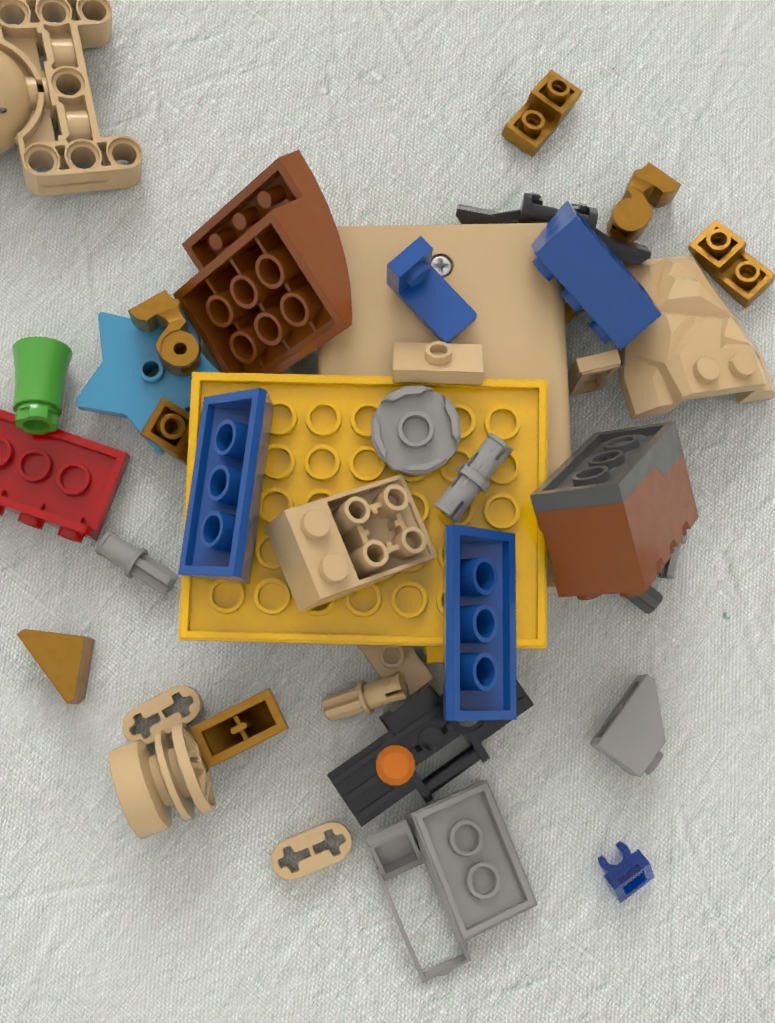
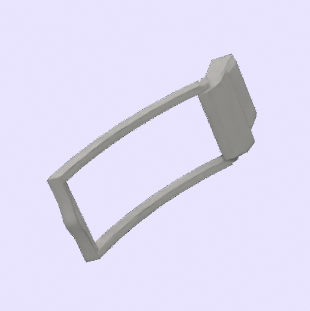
M406 819L365 837L373 855V860L377 865L378 879L422 983L437 976L447 975L458 966L471 961L464 943L459 942L463 954L425 972L422 971L385 883L386 880L423 863L426 865L417 839L413 837Z

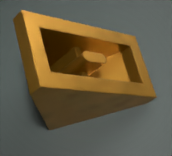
M29 629L20 631L17 636L66 703L78 705L85 700L95 639Z
M270 688L190 727L208 768L251 749L289 729Z

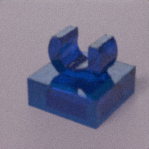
M619 841L616 847L623 856L621 863L611 865L603 855L598 857V862L605 873L604 879L609 890L621 904L652 880L654 874L650 862L639 849L631 854L628 846Z

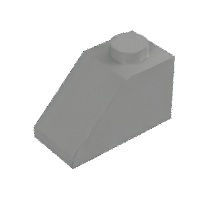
M648 674L638 675L590 742L591 746L627 773L637 777H642L644 772L650 774L655 770L663 757L660 749L666 742L654 678Z

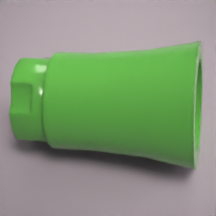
M48 337L22 338L16 341L12 347L15 366L13 406L16 413L15 425L30 434L44 435L47 432H55L58 428V417L62 414L63 393L73 355L72 350L63 342Z

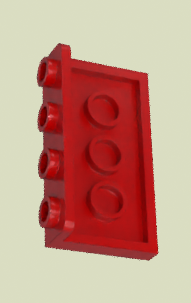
M0 409V516H3L6 509L20 514L17 521L42 530L46 523L58 527L57 535L82 544L84 537L97 541L131 456L124 451L59 429L55 432H47L44 435L26 433L23 429L16 427L15 414Z

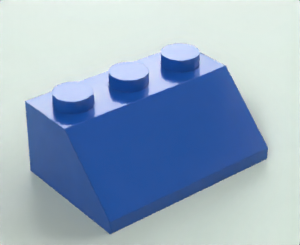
M569 201L565 202L532 243L534 254L537 256L532 263L548 281L554 277L558 279L566 288L561 292L563 298L577 313L584 308L593 318L589 326L605 344L611 339L621 350L662 314L644 287Z

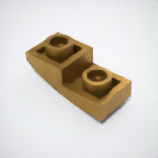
M551 69L530 92L527 102L504 126L501 136L533 157L561 124L583 91Z
M715 220L689 244L688 250L716 283L737 302L747 308L774 282L775 273L745 252L746 241Z
M161 397L140 435L187 465L190 413L166 398Z

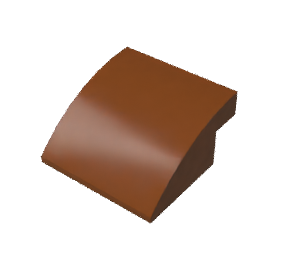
M300 150L278 157L182 243V246L199 272L179 288L173 296L175 299H179L181 308L224 373L281 374L352 325L351 286L340 236L328 203Z

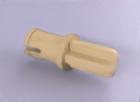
M400 671L366 683L364 680L358 681L357 687L326 696L322 700L324 714L330 721H336L364 711L367 714H372L377 707L398 700L408 699L409 690L406 681L401 683V680H404V676Z

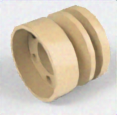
M185 722L174 725L171 728L173 743L164 730L154 734L155 755H152L147 745L141 739L109 752L110 771L118 800L131 829L140 839H145L170 829L172 826V805H174L182 819L186 822L193 820L195 817L194 803L203 815L215 811L216 803L211 769L207 767L199 745L196 743L191 730Z

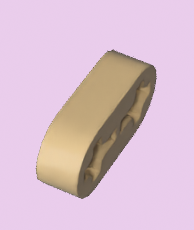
M179 685L170 688L127 713L122 727L124 736L129 742L141 739L146 745L155 743L154 734L161 730H164L169 736L172 734L171 728L174 725L182 722L189 725L199 718L203 710L201 695L197 690L189 686ZM181 694L183 698L192 697L194 703L188 707L190 714L187 717L181 712L174 713L168 717L166 710L177 704L176 695ZM140 714L145 719L153 718L159 714L161 721L149 728L151 735L148 738L144 733L136 734L134 732V727L139 724L137 717Z
M333 820L287 837L279 842L273 850L271 857L272 868L281 878L294 880L338 863L346 858L351 850V832L343 823ZM332 829L335 835L343 834L345 840L339 845L340 852L333 854L330 848L316 852L314 845L325 840V831ZM291 846L294 852L308 848L310 855L299 860V869L292 870L289 864L282 866L280 863V859L285 855V847Z

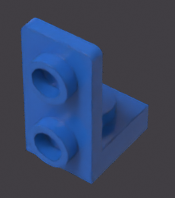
M420 236L387 264L386 284L441 342L450 343L476 320L477 314L431 266L433 248Z

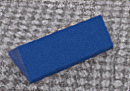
M255 388L204 397L178 575L250 584L274 409L270 396L265 389Z
M457 524L446 525L444 531L443 719L446 721L517 720L515 533Z

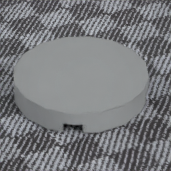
M423 385L404 386L389 393L377 407L371 421L372 445L379 459L392 471L407 476H426L442 469L455 455L461 437L460 417L453 403L444 395L442 396L440 393L433 391L432 388Z

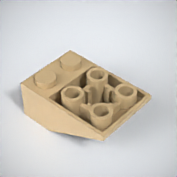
M403 474L286 509L265 527L299 613L340 599L437 558V554Z

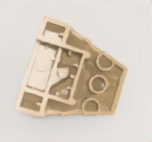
M693 255L648 259L639 265L623 262V265L649 293L662 314L624 346L625 364L619 369V382L631 419L668 414L684 400L734 394L739 404L775 397V387L764 357Z

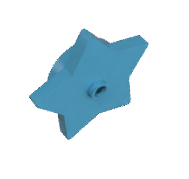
M182 309L188 333L196 338L200 349L201 363L195 372L220 373L202 355L201 337ZM100 312L98 314L103 361L75 401L76 406L83 411L129 418L139 432L142 431L161 397L166 398L190 413L192 374L177 376L168 371L162 364L155 345L166 327L160 326L153 332L148 333L139 330L130 318ZM159 369L158 374L154 377L147 376L151 371ZM147 440L159 455L165 453V451Z

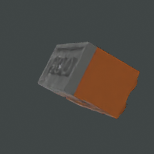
M676 421L594 433L530 495L540 531L543 532L556 578L554 582L558 596H577L579 600H591L602 594L619 593L622 597H635L646 592L657 577L656 574L661 571V566L667 563L670 554L675 551L674 547L679 546L683 536L687 534V529H691L699 517Z

